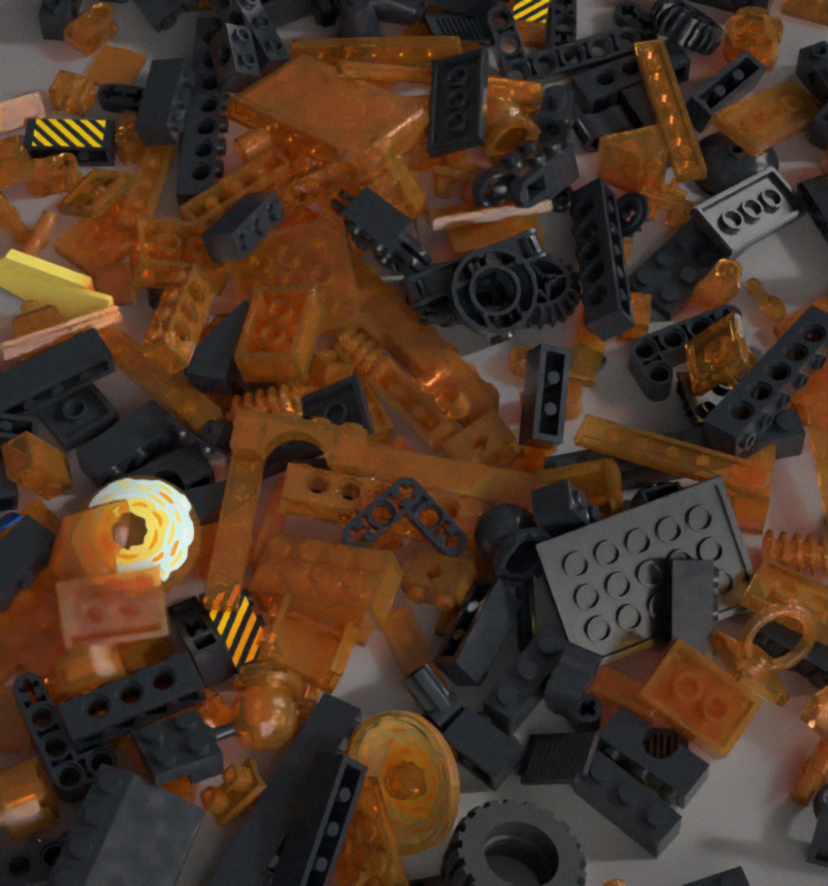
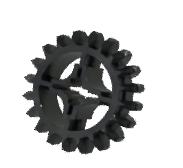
M658 0L651 8L649 20L654 27L668 36V38L693 52H697L700 55H711L722 42L721 39L724 36L722 27L705 13L682 0Z
M550 253L545 259L530 265L536 275L539 292L536 308L526 321L528 329L532 324L538 325L540 330L544 324H549L552 328L556 325V321L564 324L567 316H573L575 308L580 303L581 285L577 272H573L571 264L564 265L562 257L553 260Z

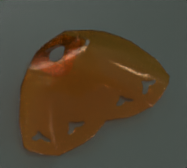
M112 500L64 515L58 524L55 542L51 548L50 570L85 607L96 613H99L106 605L117 581L118 568L116 556L126 544L129 533V506L127 500ZM117 506H119V509L117 510L120 515L119 517H116V515L111 512ZM118 529V532L114 535L115 541L112 542L109 532ZM104 568H107V572L104 575L106 581L103 582L102 578L98 576V574L101 573L104 570ZM97 592H99L100 595L95 598L96 602L95 604H93V600L90 597V595H94Z

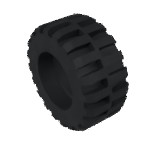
M504 799L499 804L498 800L485 802L483 807H474L467 813L466 817L459 821L443 855L439 878L443 882L442 886H514L499 878L491 870L485 859L490 856H507L525 864L535 874L540 886H584L587 877L585 871L587 864L584 853L579 852L581 845L575 835L571 836L568 833L570 828L563 820L558 822L553 818L554 813L546 808L544 811L535 808V803L525 801L524 804H519L516 799Z

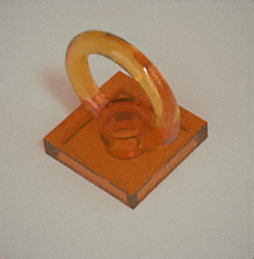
M734 311L685 343L692 392L700 397L724 381L732 390L740 381L736 374L746 367L750 370L759 361L746 346L741 316Z
M778 603L756 613L742 629L739 641L719 629L709 640L736 682L783 707L791 696L775 673L793 667L806 657L816 640L817 624L812 613L805 607L795 603ZM780 617L798 619L803 626L802 637L795 648L784 656L771 659L764 650L752 644L757 632L768 622Z

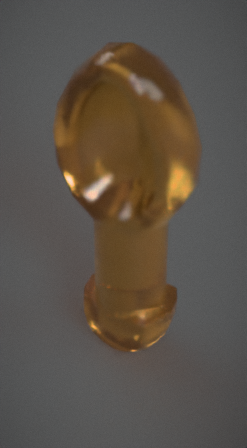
M749 278L745 283V288L748 293H752L760 302L763 315L770 321L784 322L787 318V309L784 302L776 296H770L757 278Z

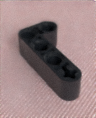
M721 305L635 339L630 348L629 370L644 395L652 401H664L671 394L673 367L735 343L740 335L743 316L741 310L734 305Z
M26 672L14 680L13 692L16 707L56 796L65 803H74L85 799L97 774V771L94 770L95 766L104 763L118 768L117 755L108 747H97L77 756L42 678L36 673ZM28 691L35 695L36 703L31 704ZM39 719L51 720L47 726L40 727L35 725V722ZM53 748L65 750L63 754L56 757L48 754ZM69 777L78 780L77 784L70 787L62 785L61 782Z

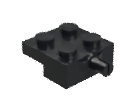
M197 709L130 731L132 743L156 786L187 776L192 785L225 773L223 753L217 742L236 736L235 727L231 721L212 728L204 722Z

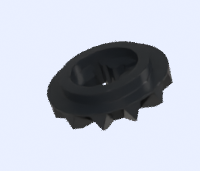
M629 192L617 199L622 238H633L636 231L642 232L643 223L650 222L647 214L652 210L648 205L649 200L638 192Z

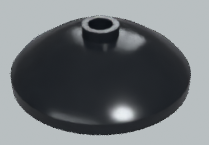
M723 130L704 137L694 147L690 157V173L694 182L701 190L712 197L771 165L777 172L779 171L778 157L771 145L761 137L741 130Z

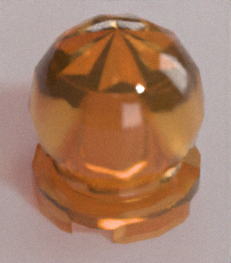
M502 96L487 99L486 144L479 147L484 150L485 157L492 165L502 159V155L518 147L517 144L522 141L534 140L535 143H539L540 129L526 116L523 108L517 102Z
M268 663L244 665L240 667V674H234L232 689L237 696L234 698L228 714L229 722L231 721L235 727L236 736L234 738L236 742L248 750L259 753L280 749L293 736L298 722L297 709L294 703L301 696L303 684L300 676L294 671L288 669L287 675L272 671L273 664Z

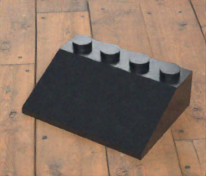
M101 763L45 886H175L204 819L206 810L160 786H156L154 783L134 773Z

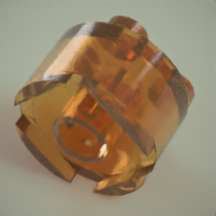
M745 7L737 10L736 15L731 19L729 17L726 21L722 48L725 61L729 64L747 49L767 68L765 73L772 71L779 59L784 31L782 21L777 16L775 19L769 15V10L761 7Z
M37 757L0 770L1 827L7 826L13 841L60 823L58 820L60 819V812L51 784L47 785L45 779L40 777L45 775L46 772Z

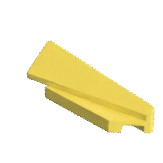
M14 249L5 251L2 257H0V287L81 332L94 327L102 338L116 316V310L112 296L94 291L91 277Z

